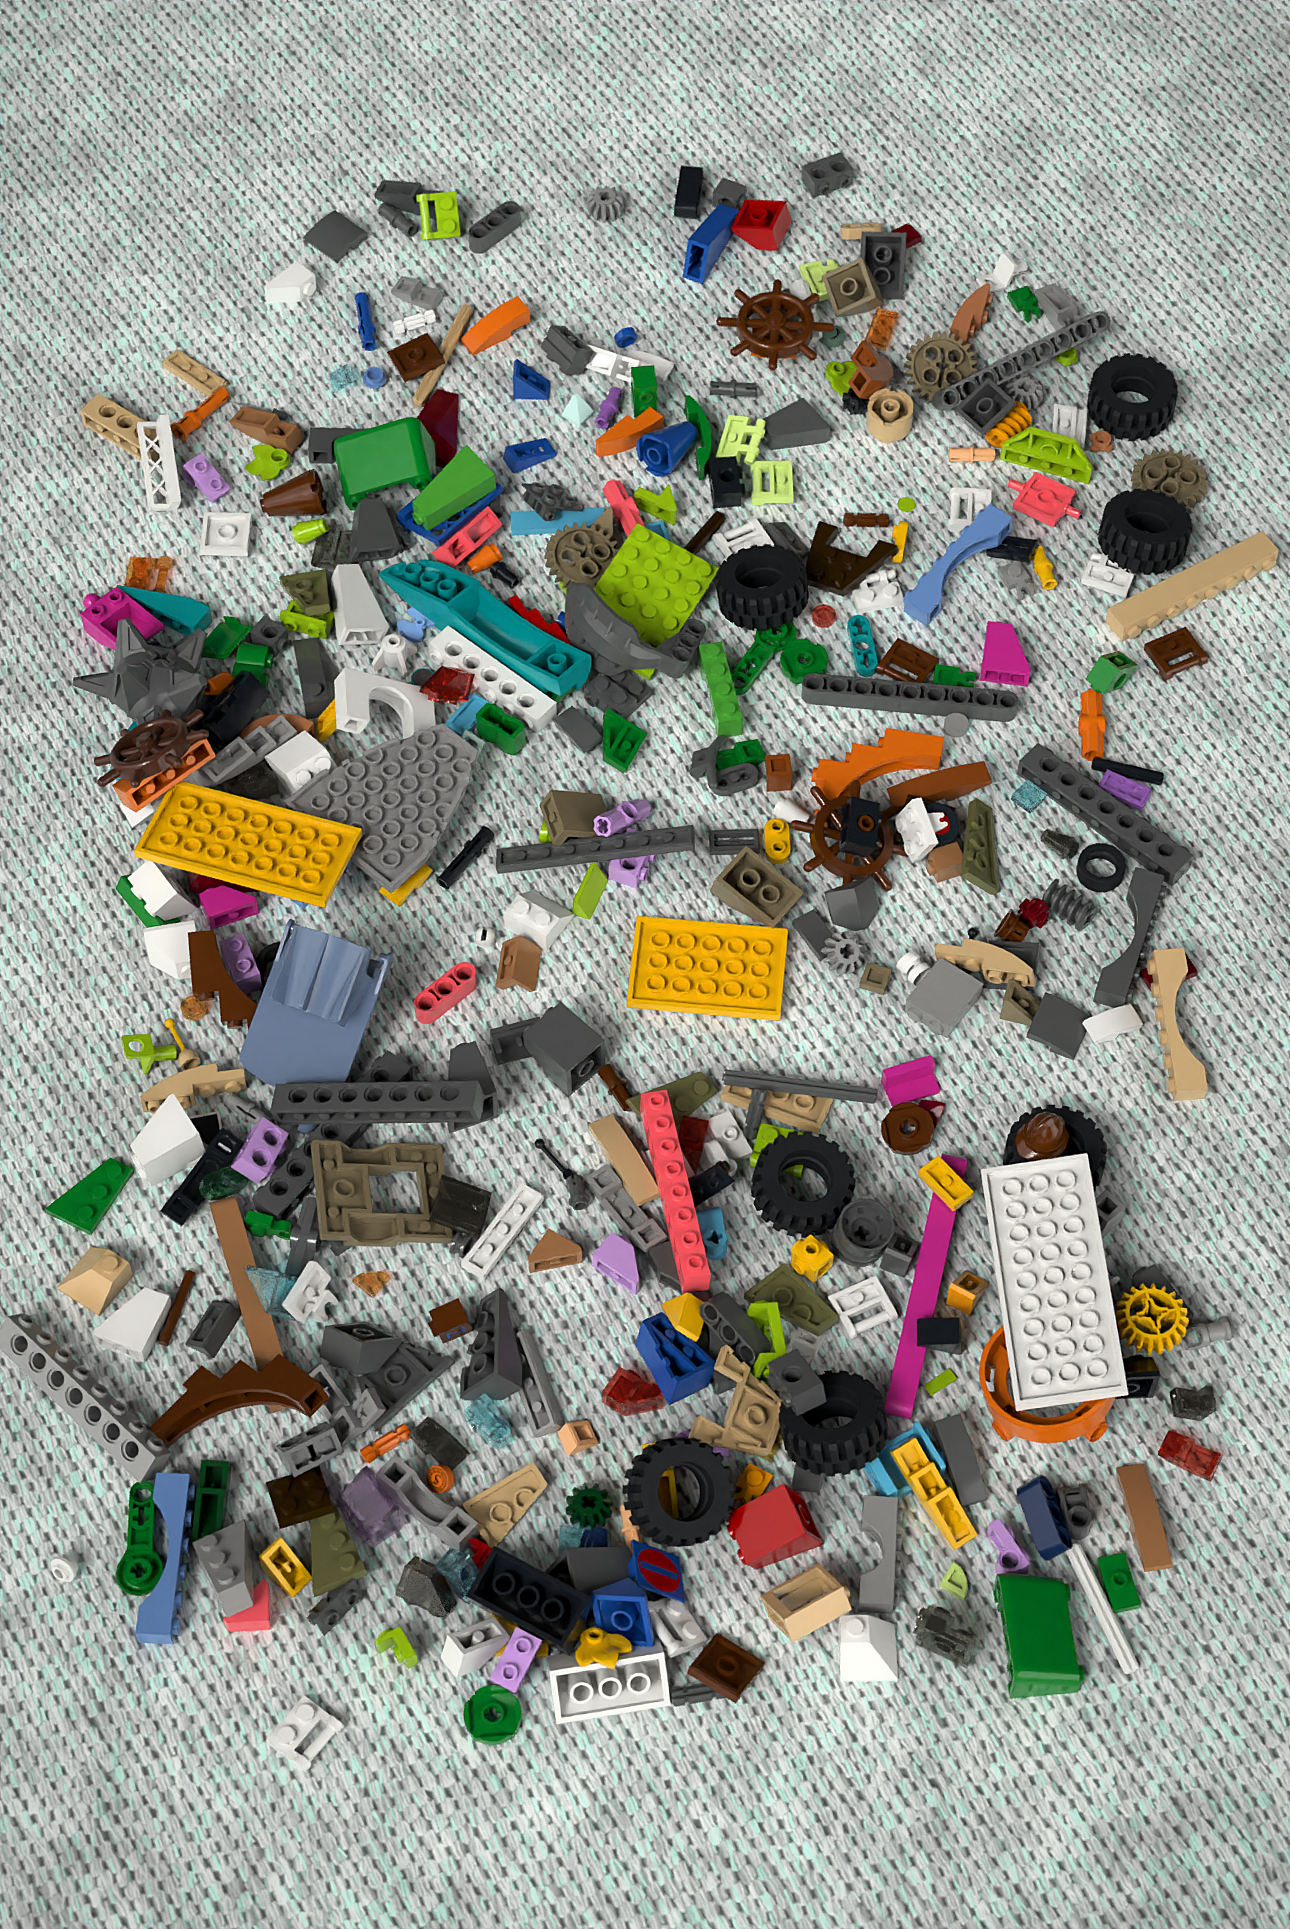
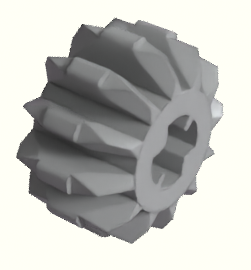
M607 185L604 188L597 186L596 190H590L586 206L589 216H594L595 221L601 218L603 222L606 219L613 222L615 217H620L624 208V201L621 192L616 191L615 187L609 189Z
M1019 374L1017 379L1011 378L1009 384L1005 387V393L1014 401L1023 403L1029 411L1031 409L1036 410L1043 400L1042 385L1038 384V379L1031 380L1029 375L1023 378Z
M844 931L842 934L836 932L832 934V938L825 940L827 947L822 948L821 952L827 954V957L822 962H830L829 970L833 971L837 968L839 975L844 974L845 971L848 974L853 973L855 967L859 968L862 965L859 959L864 958L866 955L859 950L864 947V944H857L858 936L853 935L850 937L848 931ZM840 949H844L842 952L846 951V957H843L844 954L840 953Z

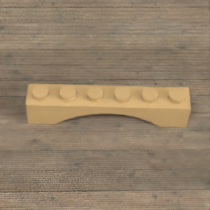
M1157 949L1153 951L1151 959L1147 960V971L1153 977L1151 995L1157 1001L1155 1019L1157 1022L1160 1021L1161 1026L1158 1036L1159 1043L1164 1045L1165 1050L1162 1056L1163 1067L1168 1069L1169 1077L1166 1079L1167 1091L1172 1093L1173 1101L1204 1099L1208 1091L1205 1067L1185 1045L1179 1033L1175 1017L1177 991L1188 973L1185 949Z

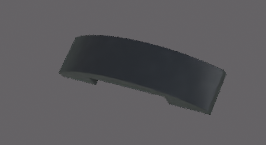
M222 1127L207 1147L206 1152L179 1188L174 1191L160 1212L182 1227L220 1179L244 1142Z

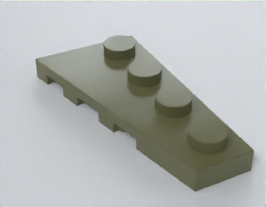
M975 799L969 802L961 877L990 895H994L1000 891L993 810L979 799Z

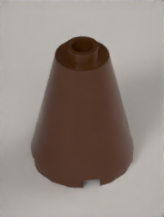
M315 469L308 470L263 494V499H260L261 509L263 513L267 512L269 517L322 516L327 514L326 499L323 500L322 494L324 489L318 472Z

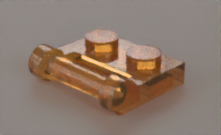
M130 556L124 586L149 590L153 569H159L156 587L149 591L166 593L165 585L168 570L172 567V559L167 556L159 558Z

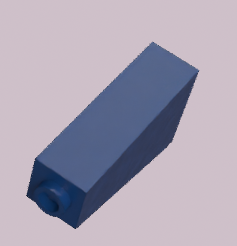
M718 204L689 237L683 278L700 284L705 282L734 234L731 231V226L740 210Z

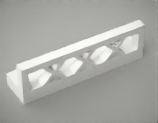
M159 415L156 422L137 423L149 511L177 510L181 503L169 415ZM144 429H156L157 437L151 441L144 435ZM151 448L160 455V459L156 463L147 456V452ZM154 469L163 476V480L159 485L150 476ZM157 491L166 497L167 504H154L153 496Z

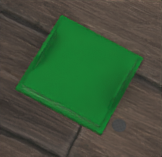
M223 616L225 623L220 622L206 638L202 657L226 660L251 631L253 626L241 624L235 617Z

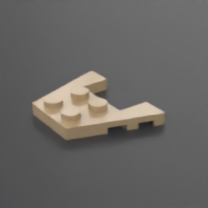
M728 1345L721 1347L713 1369L736 1381L737 1385L722 1427L700 1415L695 1418L688 1438L699 1439V1443H708L711 1446L766 1456L771 1453L780 1427L778 1414L782 1400L763 1380L759 1382L750 1372L751 1368L744 1361L740 1362L732 1354L734 1351Z

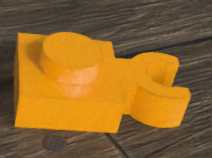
M748 1463L735 1485V1489L741 1492L732 1496L735 1499L734 1506L738 1501L746 1504L752 1498L756 1499L763 1495L772 1482L773 1475Z

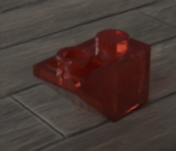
M441 666L420 687L419 692L428 695V700L442 703V700L457 705L458 701L468 702L475 674L455 667Z
M621 1367L618 1368L602 1391V1403L623 1416L660 1410L666 1405V1399L658 1385L654 1383L648 1384L633 1370L628 1369L626 1371Z

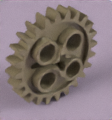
M934 331L932 338L925 334L924 341L918 338L916 341L917 346L912 345L909 349L912 353H907L905 357L909 361L905 362L904 367L909 370L905 371L904 376L911 377L907 385L914 384L915 387L912 393L920 391L919 399L927 396L928 404L938 390L950 385L946 380L947 377H953L958 381L978 371V369L972 368L977 365L978 361L971 360L975 352L968 353L967 350L970 344L961 345L963 338H960L958 341L954 340V333L950 338H947L946 331L942 333L941 337L938 336L936 331ZM943 349L944 357L942 362V369L944 370V372L941 375L942 387L939 388L938 379L940 374V367H938V365L941 361L940 350ZM925 353H933L936 359H928ZM955 355L958 362H951L948 356ZM924 375H931L934 378V381H926L924 379ZM964 384V385H963V391H964V393L966 394L965 391H968V388H967V386ZM944 394V401L948 404L949 397Z
M1161 448L1160 454L1152 450L1151 456L1145 453L1143 460L1138 459L1137 465H1134L1132 472L1131 488H1140L1144 491L1152 489L1153 492L1166 493V496H1172L1177 499L1178 504H1182L1187 510L1188 506L1194 508L1195 503H1200L1202 496H1205L1208 480H1206L1207 473L1203 472V465L1197 466L1198 459L1190 460L1191 454L1184 457L1182 456V450L1175 454L1173 448L1170 449L1169 453H1166Z
M574 522L572 529L566 524L563 531L557 529L556 534L551 535L550 541L547 543L545 549L547 551L544 556L547 559L545 567L550 568V576L557 575L555 583L564 582L563 589L571 582L587 583L594 589L620 550L615 549L618 542H610L612 535L604 536V528L596 531L595 524L591 528H587L586 522H583L582 527H578L577 523ZM583 571L590 572L591 575L585 574Z

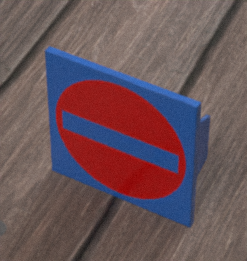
M632 1540L633 1556L627 1564L629 1578L631 1580L636 1578L638 1587L684 1603L685 1596L679 1556Z

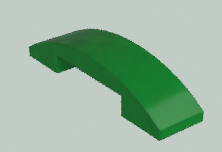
M685 395L684 411L686 421L692 423L695 427L697 426L702 448H696L695 463L699 480H704L708 473V458H711V429L700 405L690 395Z

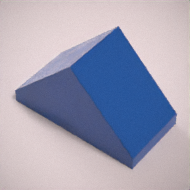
M514 360V399L548 400L550 381L520 360Z

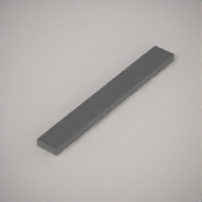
M693 825L614 834L608 837L598 836L565 840L562 845H553L552 842L500 848L496 850V870L498 874L695 850V830Z

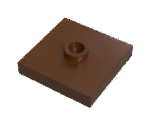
M428 333L387 352L388 357L404 382L446 363Z
M716 1633L689 1666L687 1674L736 1704L762 1671L765 1662Z

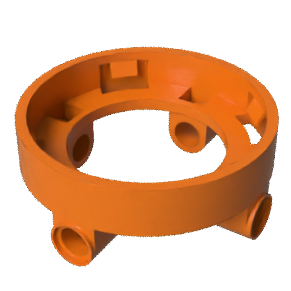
M1002 1325L992 1335L980 1359L979 1378L985 1404L993 1418L991 1424L1004 1441L1008 1442L1014 1436L1037 1443H1058L1083 1435L1089 1442L1093 1443L1103 1436L1108 1427L1105 1416L1112 1407L1115 1397L1083 1401L1073 1411L1057 1417H1039L1031 1415L1024 1410L1016 1411L1015 1403L1007 1390V1376L1010 1366L1004 1326ZM991 1369H995V1391H989L986 1381L990 1382Z

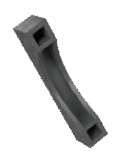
M1135 867L1126 897L1134 919L1135 935L1123 955L1102 969L1093 1002L1113 1008L1123 1006L1125 1002H1131L1135 988L1130 987L1132 981L1137 982L1141 967H1138L1137 963L1138 960L1144 961L1148 947L1143 946L1145 940L1150 941L1154 926H1150L1151 920L1156 921L1159 914L1160 906L1156 904L1157 900L1163 901L1167 886L1162 885L1165 875Z
M670 1240L648 1249V1261L659 1283L674 1289L682 1295ZM710 1290L690 1293L703 1302L713 1297ZM704 1322L709 1341L708 1355L716 1362L721 1347L725 1345ZM714 1369L710 1382L717 1395L736 1387V1381Z

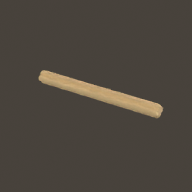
M463 304L439 348L446 363L473 314V307L471 305ZM446 363L426 372L413 397V404L415 406L423 407Z

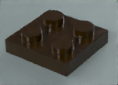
M320 1466L314 1467L295 1477L288 1475L266 1482L280 1529L334 1513Z

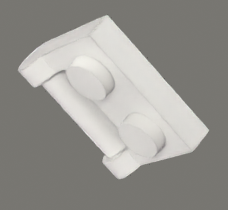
M951 488L949 490L951 512L948 530L950 532H959L967 525L970 526L974 522L977 513L991 504L992 489ZM967 499V519H960V500Z
M755 517L748 520V523L724 533L718 532L712 536L714 543L721 549L726 558L732 553L736 554L738 550L742 548L748 549L752 545L764 546V544H771L774 547V543Z
M876 1275L828 1296L827 1301L832 1310L839 1316V1323L849 1341L857 1338V1334L886 1321L891 1323L898 1319L897 1312ZM881 1305L882 1312L852 1324L850 1318Z
M668 1597L655 1602H648L652 1628L665 1645V1652L670 1658L699 1648L706 1643L708 1638L682 1602Z
M303 1695L266 1741L298 1768L307 1772L312 1766L310 1762L335 1733L339 1734L344 1726L338 1719L329 1715ZM321 1722L326 1725L302 1755L296 1752Z

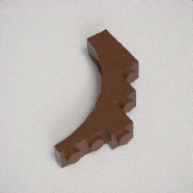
M214 930L188 932L192 993L194 997H199L200 1001L214 1000L215 996H219L222 1025H227L228 1029L243 1028V1024H247L249 1030L258 1004L249 999L235 985L226 971L219 955Z
M280 1354L260 1373L242 1360H239L221 1379L201 1365L182 1384L186 1392L149 1430L155 1437L161 1439L164 1442V1446L168 1449L184 1434L202 1422L221 1413L241 1407L277 1405L297 1410L310 1418L329 1399V1396L318 1381Z

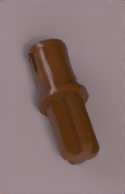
M611 1064L602 1066L597 1074L607 1086L608 1094L614 1096L623 1111H631L632 1109L625 1102L632 1097L626 1088L627 1083L620 1079Z

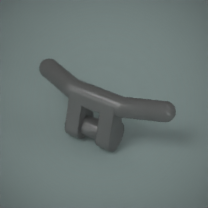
M723 735L717 736L709 747L694 751L691 758L692 764L690 765L689 774L694 778H700L706 772L710 789L718 787L715 765L718 750L726 741Z

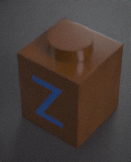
M459 1298L429 1311L432 1321L428 1322L433 1336H440L443 1344L473 1331Z

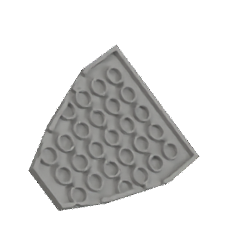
M443 723L432 726L428 730L413 732L414 736L400 740L399 737L388 740L362 752V757L351 762L349 759L341 762L342 766L331 771L327 768L320 771L284 802L285 808L361 828L362 836L350 861L390 893L394 892L428 861L463 799L479 757L477 749Z

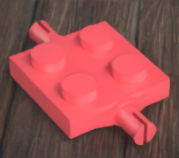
M1035 472L1030 480L1024 484L1013 478L1008 482V488L1019 492L1018 497L1013 503V509L1053 528L1065 514L1077 520L1082 514V510L1070 506L1076 497V490L1040 473Z

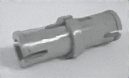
M231 1092L226 1097L224 1106L240 1115L241 1120L247 1123L249 1121L255 1125L264 1117L275 1124V1119L259 1110L258 1105L255 1103H248L234 1092Z

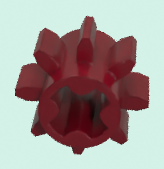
M1026 898L1019 905V920L1030 926V929L1035 926L1041 929L1048 921L1047 917L1049 914L1047 912L1049 909L1041 899L1033 898L1030 901Z

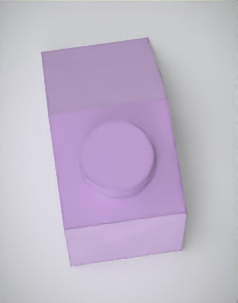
M611 1232L592 1255L593 1267L637 1295L639 1292V1276L634 1247L626 1237L622 1235L617 1236Z

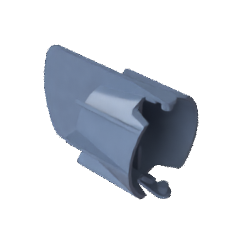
M290 919L286 924L274 964L240 1052V1062L245 1069L273 1087L276 1084H286L288 1082L297 1084L347 1082L377 998L392 965L394 954L381 952L378 961L370 959L372 953L370 950L339 937L295 924V920Z

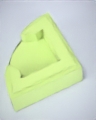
M953 1561L939 1587L964 1601L968 1592L967 1578L962 1567Z

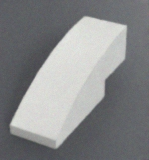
M584 343L592 351L589 361L586 362L585 368L631 383V367L650 366V364Z

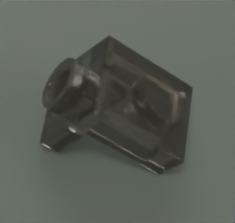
M1206 1385L1199 1391L1177 1387L1169 1391L1173 1417L1201 1421L1216 1411V1400L1212 1386Z

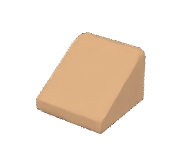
M589 1420L566 1422L558 1431L568 1456L599 1444Z

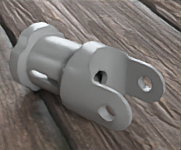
M1220 1317L1219 1321L1209 1324L1201 1322L1185 1327L1186 1330H1195L1199 1340L1198 1345L1185 1348V1350H1196L1207 1347L1214 1341L1222 1339L1230 1341L1232 1339L1230 1325L1226 1317Z

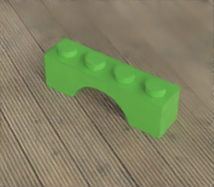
M722 641L698 645L697 662L702 681H705L708 687L717 736L723 735L725 738L742 735L743 718Z

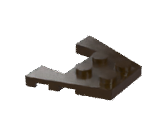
M819 521L805 565L808 585L844 597L863 582L870 571L873 569L878 570L884 565L883 561L890 555L894 557L899 552L897 545L878 540L867 557L830 546L839 534L837 526Z

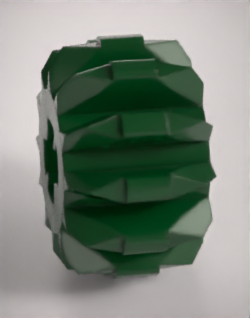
M584 1483L582 1491L574 1487L572 1490L573 1496L566 1498V1503L569 1506L565 1509L566 1515L571 1516L570 1523L574 1525L580 1522L579 1528L581 1531L585 1529L586 1525H590V1529L596 1528V1523L604 1527L606 1525L605 1518L612 1516L610 1508L613 1506V1501L611 1498H607L608 1491L606 1489L599 1491L597 1483L593 1485L592 1489L588 1488L587 1483Z

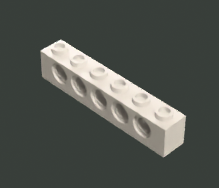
M447 626L429 642V656L433 663L445 667L451 676L463 680L468 688L472 691L477 690L486 700L498 705L506 715L520 720L525 729H531L538 734L557 716V705L554 700L450 626Z

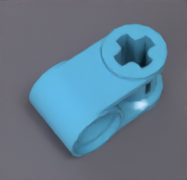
M715 1207L696 1211L706 1257L710 1260L722 1259L727 1253V1236L721 1208Z

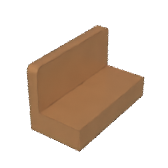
M521 935L503 942L495 986L505 990L517 984L529 992L535 991L541 948Z

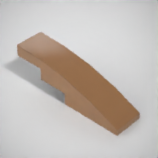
M1144 1463L1116 1467V1476L1123 1493L1124 1508L1130 1521V1533L1144 1572L1172 1568L1165 1531Z

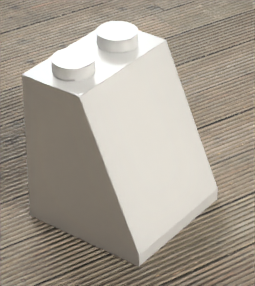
M174 1093L166 1098L130 1145L134 1154L130 1158L136 1172L142 1181L147 1179L152 1187L188 1167V1163L203 1156L206 1152L198 1131Z

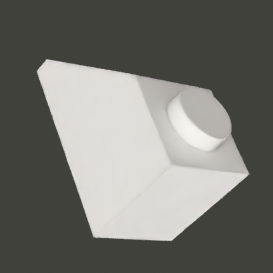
M297 261L293 262L264 286L266 301L269 303L301 302L307 296H311L317 289L315 274Z
M492 1617L448 1634L441 1659L453 1675L458 1678L480 1669L509 1641L510 1636L496 1618Z

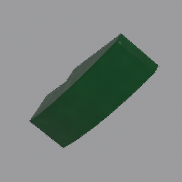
M201 1460L191 1544L224 1528L232 1463L229 1461Z

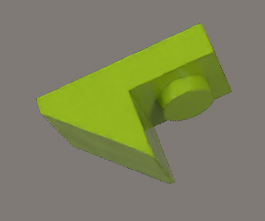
M668 484L659 496L650 490L641 487L637 488L634 492V502L637 508L675 526L677 523V507L670 485Z

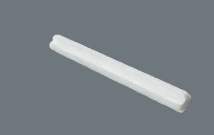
M1075 1543L1072 1549L1066 1551L1068 1558L1125 1674L1133 1673L1138 1670L1139 1664L1082 1546L1079 1543Z

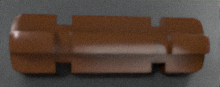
M844 513L843 524L845 527H853V524H857V527H876V525L888 527L889 514L879 513V516H877L876 513H857V515H854V513Z

